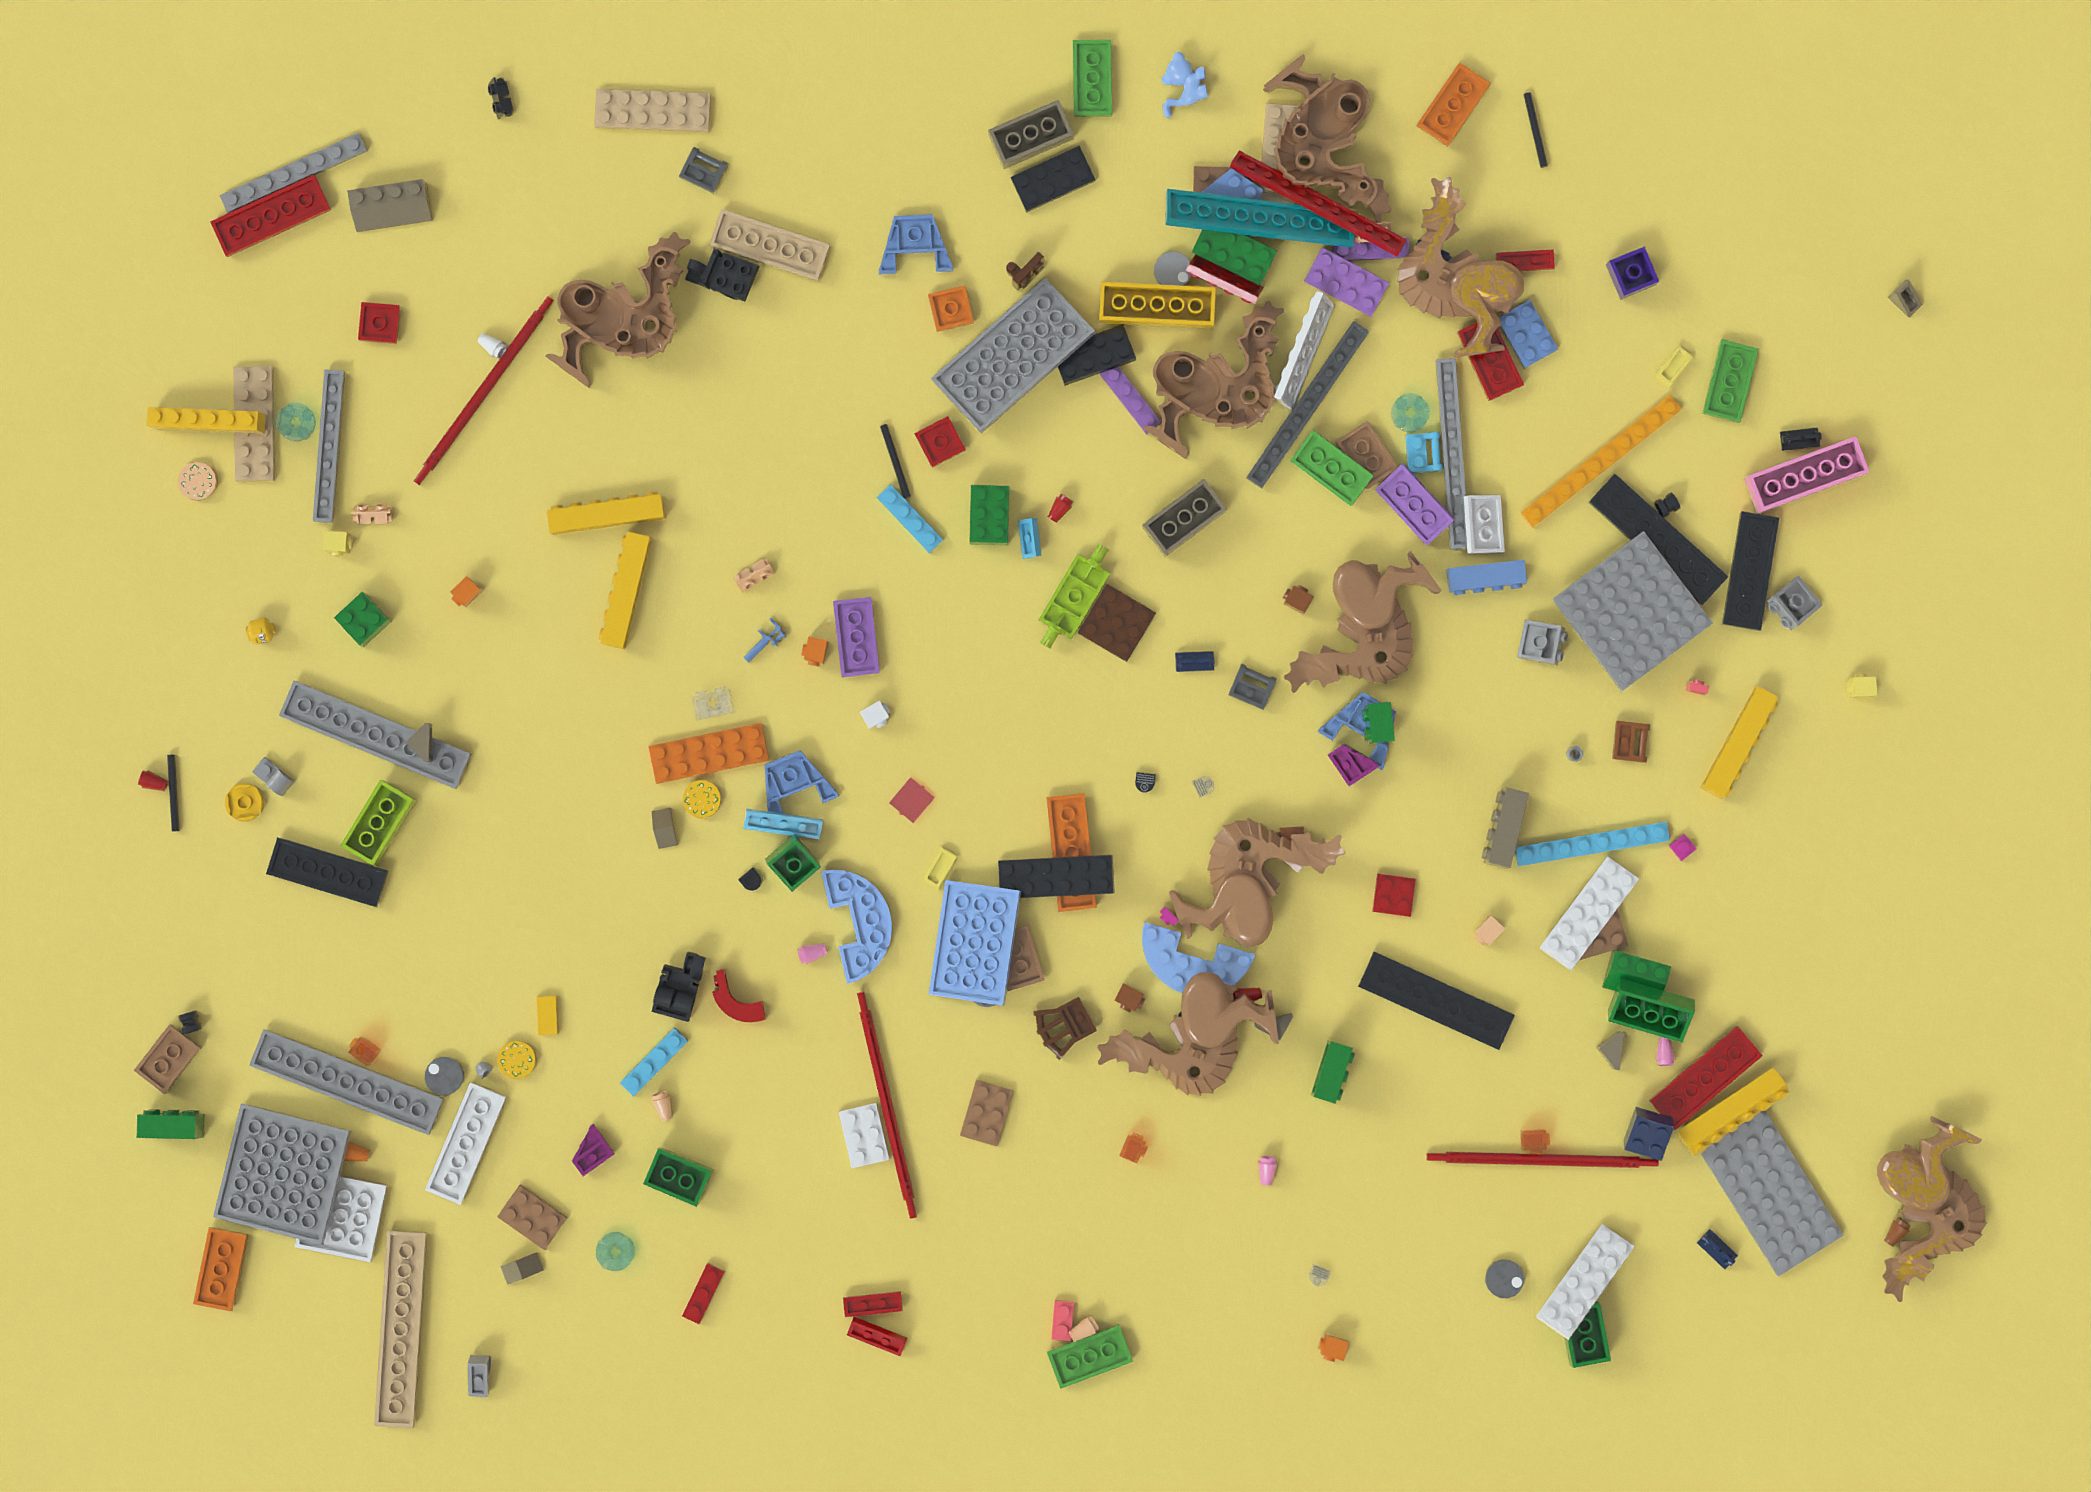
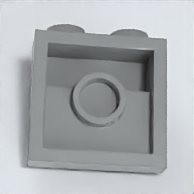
M1799 575L1767 600L1769 610L1772 613H1777L1781 618L1782 626L1790 630L1799 626L1822 606L1821 602Z
M1525 620L1517 657L1558 666V662L1563 660L1564 651L1561 650L1562 643H1566L1568 633L1565 632L1563 626Z

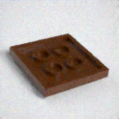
M1106 584L1079 629L1078 634L1127 662L1156 612Z

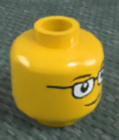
M267 618L251 620L248 626H246L248 640L256 645L272 641L273 634H276L274 623H270Z

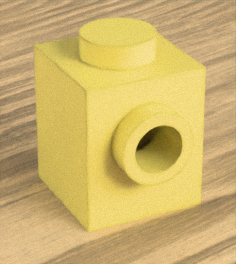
M324 531L322 550L332 552L331 555L343 556V553H349V549H352L353 538L350 537L349 533Z
M1860 673L1850 678L1846 685L1850 698L1877 696L1876 676L1866 677V673Z

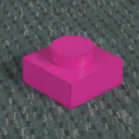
M1685 834L1669 845L1680 861H1683L1696 850V847Z
M1166 907L1160 911L1162 914L1160 918L1167 925L1171 923L1174 926L1179 921Z

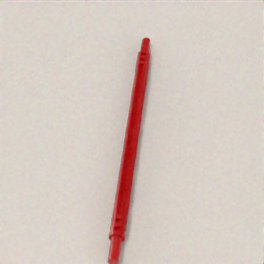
M547 296L539 309L533 312L423 464L424 467L414 479V482L419 486L430 470H434L544 318V313L554 301L549 296Z
M865 992L857 993L861 1009L859 1013L903 1201H906L909 1218L913 1219L917 1217L913 1201L915 1197L871 1010L868 1009Z
M1480 1152L1427 1153L1426 1155L1427 1161H1446V1163L1618 1168L1659 1166V1160L1641 1159L1639 1156Z

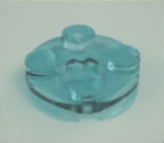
M1413 393L1402 395L1395 401L1391 409V418L1395 427L1405 432H1415L1422 429L1430 416L1427 402L1421 396ZM1409 408H1413L1412 411L1415 410L1416 412L1415 415H1412V418L1407 417L1408 415L1405 414V411H1408Z
M287 404L277 414L276 426L282 436L290 441L306 440L315 429L314 413L304 404ZM294 417H299L298 420L301 421L298 427H294V424L291 423L292 419L295 420Z
M621 1232L606 1234L599 1240L596 1247L598 1262L604 1269L610 1271L625 1269L635 1256L633 1241ZM613 1246H617V1249L620 1248L621 1253L617 1255L618 1257H613L610 1253L613 1250Z

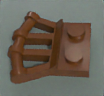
M1079 997L1056 1009L1033 1011L1034 1016H1036L1037 1034L1041 1035L1044 1047H1047L1057 1055L1056 1058L1058 1060L1066 1054L1075 1042L1097 1031ZM1060 1014L1061 1018L1046 1026L1044 1025L1043 1015ZM1064 1022L1067 1030L1050 1038L1047 1030ZM1069 1034L1072 1037L1062 1050L1054 1044L1055 1041Z

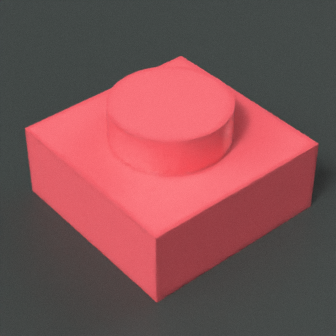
M1693 680V682L1687 683L1686 691L1706 695L1708 694L1709 686H1705L1703 681Z

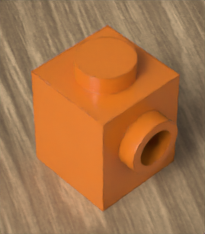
M467 576L450 591L453 595L451 599L458 606L462 604L465 607L483 592Z
M808 637L807 645L803 644L801 654L804 656V660L808 661V665L819 667V663L824 664L828 641Z
M1325 1334V1337L1320 1339L1318 1349L1321 1350L1320 1353L1324 1355L1323 1359L1335 1362V1359L1344 1361L1349 1342L1348 1340Z

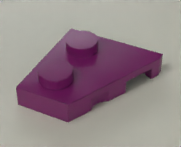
M1345 743L1328 754L1348 786H1351L1380 766L1376 761Z
M595 1124L589 1127L585 1138L572 1159L573 1164L582 1177L615 1154Z

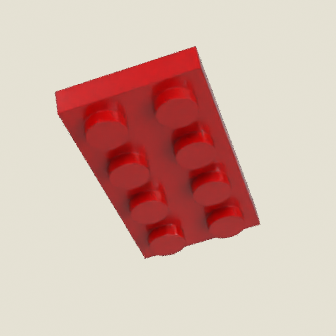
M1196 254L1186 271L1190 272L1191 276L1202 278L1211 286H1219L1226 293L1241 297V300L1246 303L1255 304L1264 288Z
M1477 323L1457 332L1463 347H1466L1475 334ZM1498 328L1492 334L1490 342L1503 345L1505 350L1468 356L1488 401L1524 386Z

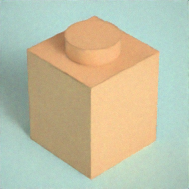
M1490 915L1473 933L1477 935L1475 939L1481 945L1486 944L1490 946L1505 928Z

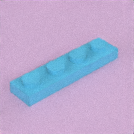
M889 485L877 497L928 553L932 552L943 541L892 485Z
M746 809L743 828L820 839L823 820Z
M673 1028L620 1084L634 1097L688 1040L676 1028Z

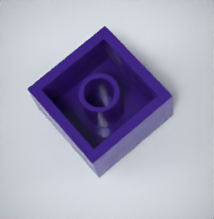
M1645 246L1612 259L1606 264L1620 300L1656 286L1659 282Z

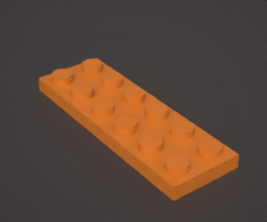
M762 723L648 746L656 784L769 761Z
M1085 793L1046 797L1053 858L1091 856ZM1095 894L1057 896L1058 912L1097 908Z

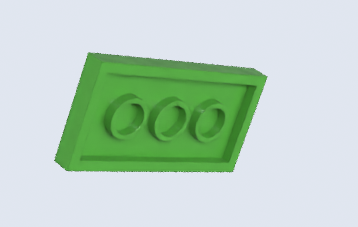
M1073 40L1074 117L1112 116L1111 40Z
M1723 339L1720 340L1702 414L1736 423L1741 422L1758 348Z
M1315 430L1311 431L1290 460L1350 506H1353L1375 476Z
M1120 1325L1047 1351L1060 1389L1133 1362Z

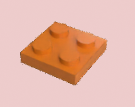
M965 285L928 294L937 332L974 324Z

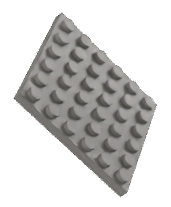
M1644 531L1552 599L1621 692L1713 624Z
M241 1104L213 1217L323 1245L351 1131Z

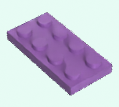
M1323 247L1304 282L1371 317L1389 285L1388 281Z
M1404 463L1375 489L1426 546L1455 520Z
M865 597L833 601L841 677L879 674L872 598Z

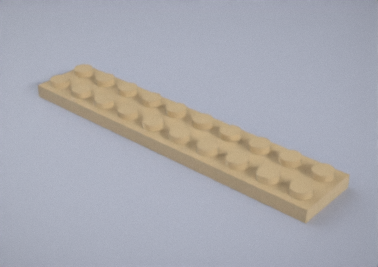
M387 1231L374 1426L414 1428L427 1233Z

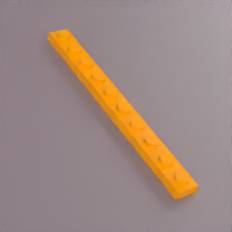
M1671 395L1667 396L1522 511L1521 515L1533 528L1681 411L1682 408Z

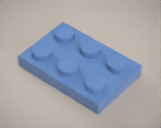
M1530 300L1510 310L1508 314L1498 317L1502 322L1500 327L1524 369L1558 350Z

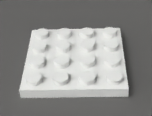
M340 1176L324 1244L320 1245L296 1239L295 1247L372 1262L388 1185Z

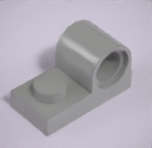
M266 757L252 771L266 783V786L280 796H284L295 782Z
M470 1355L468 1360L469 1396L488 1397L491 1356Z

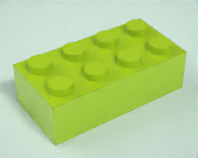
M379 780L340 846L369 864L377 866L417 800L388 782Z

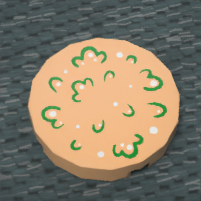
M190 463L179 473V489L189 499L197 501L206 499L216 490V474L205 463Z

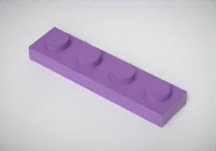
M1405 238L1407 241L1398 257L1370 242H1354L1352 248L1332 245V251L1348 261L1400 259L1410 253L1409 238Z
M1119 367L1100 373L1102 379L1146 435L1149 432L1143 429L1145 426L1156 428L1162 423Z

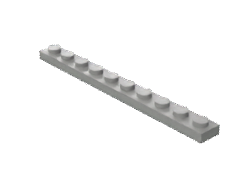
M1436 359L1447 511L1455 518L1448 526L1450 550L1467 549L1464 509L1466 490L1456 359Z

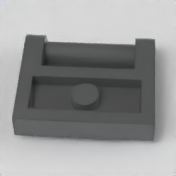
M693 147L679 178L714 194L729 163L714 159L700 152V149ZM697 158L718 168L715 173L694 163V160Z
M1241 663L1228 695L1264 710L1277 678L1265 676L1246 668L1247 665ZM1246 675L1267 684L1266 690L1242 680V676Z

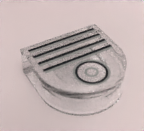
M1202 776L1192 781L1199 798L1209 795L1214 789V782L1210 777Z
M1313 1264L1309 1272V1280L1315 1286H1323L1327 1283L1331 1271Z

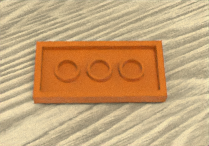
M1459 62L1416 126L1448 147L1491 83Z
M213 1227L208 1228L193 1304L233 1311L248 1234Z

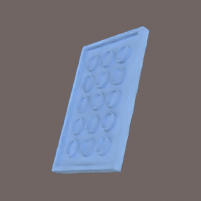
M945 880L929 995L1005 1005L1021 891Z

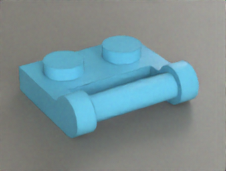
M1440 432L1405 435L1407 464L1412 473L1443 471L1439 450ZM1426 440H1431L1433 465L1427 464Z

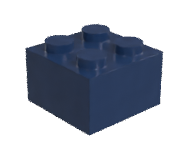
M1635 1107L1624 1137V1150L1662 1161L1674 1129L1673 1117Z

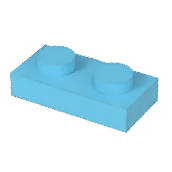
M1037 518L1018 521L1022 558L1029 559L1041 556Z

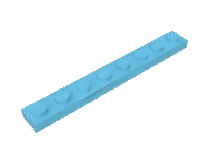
M1667 822L1520 846L1515 848L1517 865L1523 866L1670 841Z

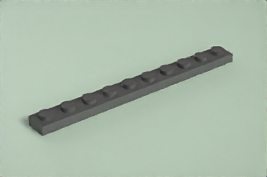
M1355 321L1352 322L1246 479L1259 488H1263L1369 333L1367 329Z

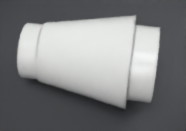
M485 333L481 334L478 338V343L493 358H501L507 349L503 341Z

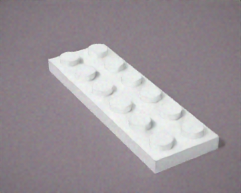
M1318 291L1311 298L1309 311L1303 318V326L1301 331L1297 333L1295 346L1289 353V361L1282 371L1281 381L1276 386L1274 398L1285 408L1291 410L1295 406L1335 306L1324 293Z
M1607 857L1542 943L1540 949L1571 971L1639 881V878Z
M470 1082L425 1188L426 1191L459 1205L462 1204L507 1097Z
M1602 1224L1539 1311L1536 1318L1569 1340L1632 1252L1634 1246Z

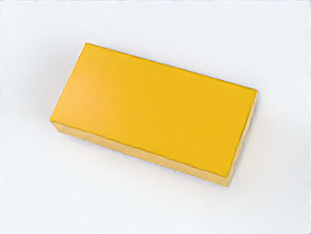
M537 996L538 1035L558 1034L557 996Z

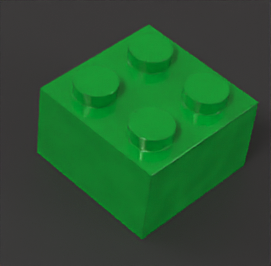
M361 592L334 617L361 647H365L392 622L364 592Z
M1391 702L1373 703L1364 706L1362 720L1366 721L1367 727L1364 729V740H1368V745L1393 742L1395 737Z
M795 834L765 858L767 865L791 892L821 868L819 860Z

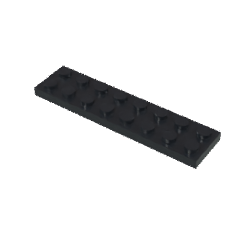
M1616 474L1588 502L1630 541L1644 531L1700 605H1703L1728 578L1720 568Z
M1374 951L1358 987L1497 1050H1500L1515 1016Z

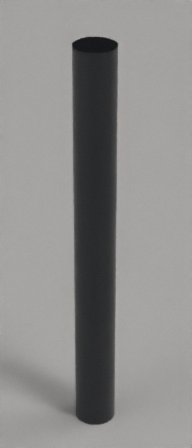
M1531 92L1523 95L1540 168H1544L1548 164Z
M884 424L880 426L903 498H909L911 495L888 425Z
M167 755L172 832L180 830L175 755Z

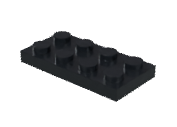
M1077 146L1012 176L1011 181L1027 213L1095 182V178L1080 146Z
M1122 324L1094 334L1058 366L1064 386L1136 361V356L1124 325Z

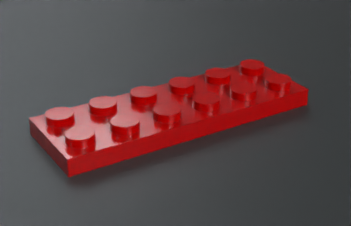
M314 174L212 220L210 223L225 256L229 257L331 211V208Z
M1736 1026L1649 1101L1660 1114L1673 1117V1130H1676L1763 1055L1742 1030Z

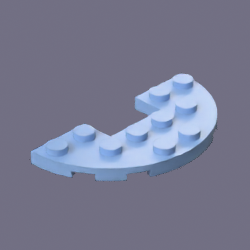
M844 870L821 871L829 908L849 905L857 942L838 947L847 984L852 983L872 972L884 958L892 935L891 914L882 894L865 878Z
M1146 922L1143 925L1142 946L1149 967L1165 985L1181 993L1191 977L1201 972L1215 973L1224 983L1229 985L1236 984L1246 974L1255 954L1218 944L1213 962L1177 952L1181 936L1180 932Z

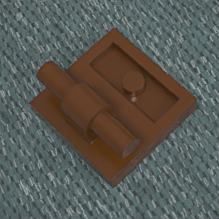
M1038 252L1022 269L1014 262L1007 264L1006 272L1012 277V286L1017 291L1020 288L1025 289L1030 284L1031 277L1034 274L1037 276L1044 269V256Z

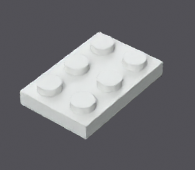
M1501 495L1464 496L1468 554L1505 552Z
M877 1103L839 1112L852 1168L890 1159Z

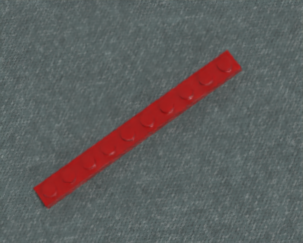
M1240 150L1230 164V168L1397 257L1407 239L1309 187L1292 184V181L1283 177V173Z

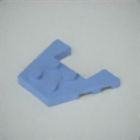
M1231 168L1200 193L1260 200L1263 189Z
M932 214L894 216L879 268V275L896 274L895 255L935 252L936 272L953 271L952 263Z
M1362 692L1321 727L1318 733L1333 741L1342 724L1364 736V729L1367 727L1366 721L1362 720V710L1365 709L1364 706L1367 704L1381 702ZM1392 709V718L1394 723L1396 711ZM1389 743L1377 744L1369 757L1380 764L1378 767L1380 770L1384 768Z
M801 750L765 764L768 812L784 814L779 799L813 785H816L823 803L839 797L836 790Z

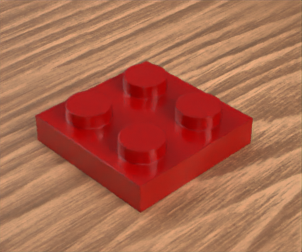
M361 302L358 340L397 344L401 306Z
M948 416L914 433L932 468L966 451Z
M1377 874L1372 912L1411 917L1416 879Z

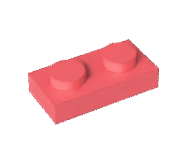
M1055 1300L1052 1340L1071 1341L1069 1332L1072 1330L1073 1301Z

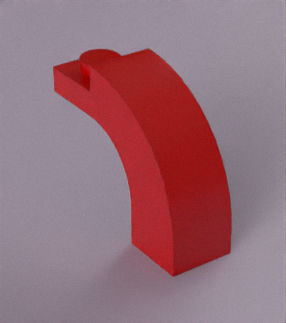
M725 969L716 971L717 975H714V982L716 987L719 986V990L712 991L715 1002L726 1015L741 1022L766 1020L763 1001L749 1004L737 1001L729 991Z

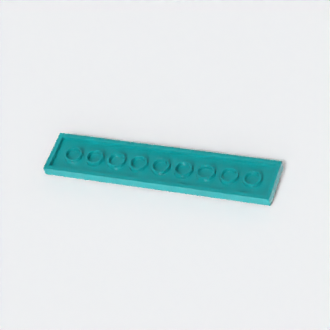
M1167 189L1165 225L1350 248L1354 245V234L1298 204Z

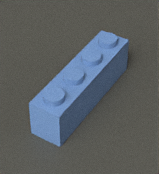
M1524 560L1454 567L1446 570L1449 593L1454 592V595H1464L1465 591L1473 590V593H1482L1487 588H1492V591H1500L1505 586H1511V589L1523 588L1522 585L1527 583Z

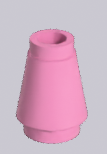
M825 944L801 946L802 948L797 949L801 964H808L827 955Z
M1659 1038L1656 1058L1658 1066L1674 1065V1060L1676 1059L1670 1039Z
M1261 1156L1260 1161H1258L1261 1184L1272 1185L1277 1167L1276 1158L1273 1156Z

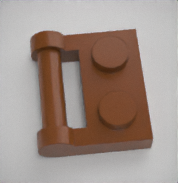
M1616 721L1612 759L1647 763L1645 755L1650 724ZM1635 729L1640 730L1638 756L1633 755Z

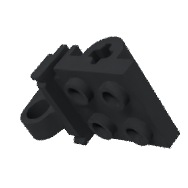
M714 248L707 265L693 259L689 260L686 267L688 273L685 280L706 287L709 290L720 292L731 299H739L745 302L759 266L727 253H722Z
M687 952L683 969L665 964L661 971L663 974L659 978L660 981L654 995V1004L651 1012L689 1022L699 987L697 983L701 980L706 957L699 956L693 952Z

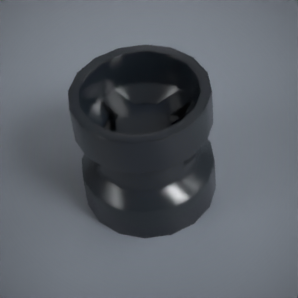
M1672 492L1667 494L1664 500L1658 499L1654 502L1658 513L1663 518L1668 516L1670 512H1676L1681 509L1677 498Z
M197 1010L178 1016L179 1021L183 1025V1034L202 1029L201 1023L197 1019Z

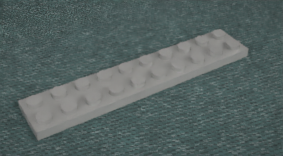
M293 681L279 714L280 717L454 789H457L471 756V753L432 738V763L425 762L406 743L417 731L297 681Z
M263 1029L249 1065L427 1135L431 1133L444 1098L266 1029Z

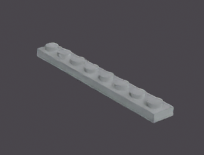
M356 133L220 195V198L227 213H230L314 174L317 175L367 152V149L360 134Z
M324 369L313 522L333 523L345 377V372L341 370Z

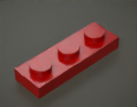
M1554 249L1496 253V260L1510 263L1519 271L1555 269Z
M709 1263L706 1264L682 1317L700 1324L725 1271Z
M901 1291L843 1297L845 1317L903 1311Z
M853 1317L847 1332L849 1337L901 1356L908 1339L905 1336Z

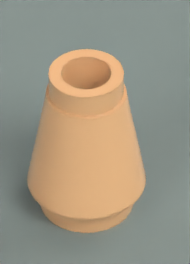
M667 1091L653 1094V1100L651 1101L661 1121L671 1119L670 1095L667 1094Z
M1090 1316L1089 1318L1085 1317L1069 1334L1072 1340L1076 1342L1096 1334L1099 1328L1095 1320Z

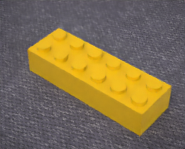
M1101 282L1099 324L1213 329L1216 287Z

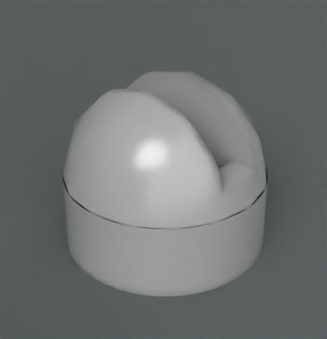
M1572 746L1567 750L1566 756L1570 761L1577 762L1582 759L1583 751L1578 746Z
M479 1062L476 1065V1072L481 1078L486 1077L493 1069L487 1062Z

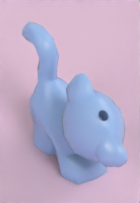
M1181 52L1174 53L1173 60L1170 61L1161 81L1165 85H1184L1180 99H1167L1163 104V113L1166 118H1170L1172 115L1171 106H1190L1201 99L1208 98L1207 86L1201 85V80L1206 79L1205 67L1197 68L1194 73L1191 63L1185 59Z

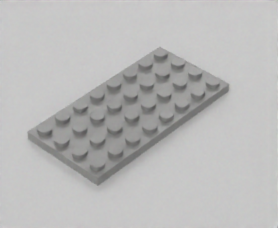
M1044 278L937 372L931 380L982 434L1096 332Z
M1761 1111L1751 1121L1744 1122L1737 1130L1729 1132L1719 1142L1711 1144L1704 1152L1700 1153L1777 1276L1782 1275L1844 1236L1766 1111Z

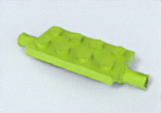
M1101 544L1097 545L1091 558L1086 559L1078 554L1076 555L1041 614L1039 621L1046 624L1049 628L1042 641H1040L1044 646L1047 640L1050 639L1046 647L1051 649L1058 634H1063L1072 640L1109 577L1110 573L1101 568L1100 565L1109 549L1104 547L1102 552L1099 553L1102 549Z

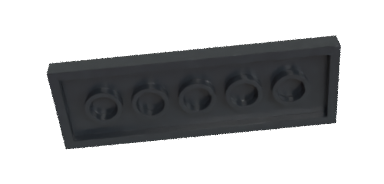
M1744 511L1740 512L1722 625L1761 631L1778 530V517Z
M277 837L266 874L378 907L389 870Z
M1113 855L998 861L1000 888L1021 891L1020 898L1115 893Z

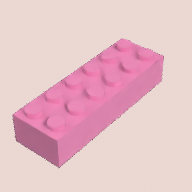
M1855 436L1754 473L1744 478L1757 514L1858 478L1870 471Z

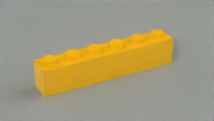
M148 407L146 426L153 429L265 434L266 414L258 411Z
M648 492L643 497H638V494L628 495L627 499L622 500L619 497L608 498V502L592 500L587 505H582L580 502L572 503L570 507L563 508L562 505L552 506L551 510H547L549 532L552 535L666 519L663 497L661 494H657V492Z
M627 531V535H624L622 538L621 546L624 548L622 554H619L617 558L619 568L618 572L614 573L612 584L615 585L613 591H610L608 596L610 606L609 610L604 612L603 621L606 622L604 629L601 628L599 633V639L603 645L624 650L626 648L652 540L649 536Z
M1759 686L1753 689L1702 783L1701 789L1720 799L1729 796L1733 789L1731 786L1733 780L1739 778L1743 762L1747 763L1751 756L1749 752L1751 747H1755L1760 739V736H1758L1761 729L1764 730L1769 723L1767 718L1770 712L1774 713L1778 706L1776 702L1778 697Z
M1774 1068L1770 1069L1678 1130L1677 1133L1680 1140L1692 1156L1704 1152L1708 1146L1719 1142L1723 1136L1729 1132H1734L1744 1122L1751 1121L1755 1115L1767 1110L1776 1101L1784 1099L1789 1093L1787 1084Z

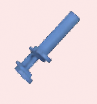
M772 618L769 620L776 626L775 630L767 636L760 629L758 630L763 638L743 657L748 663L770 640L773 646H778L777 642L782 637L786 638L785 632L780 631L782 628ZM778 631L780 635L773 640L771 637Z

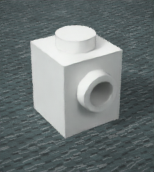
M880 701L860 712L870 730L876 726L879 729L888 724V714L891 713L886 703L881 704Z

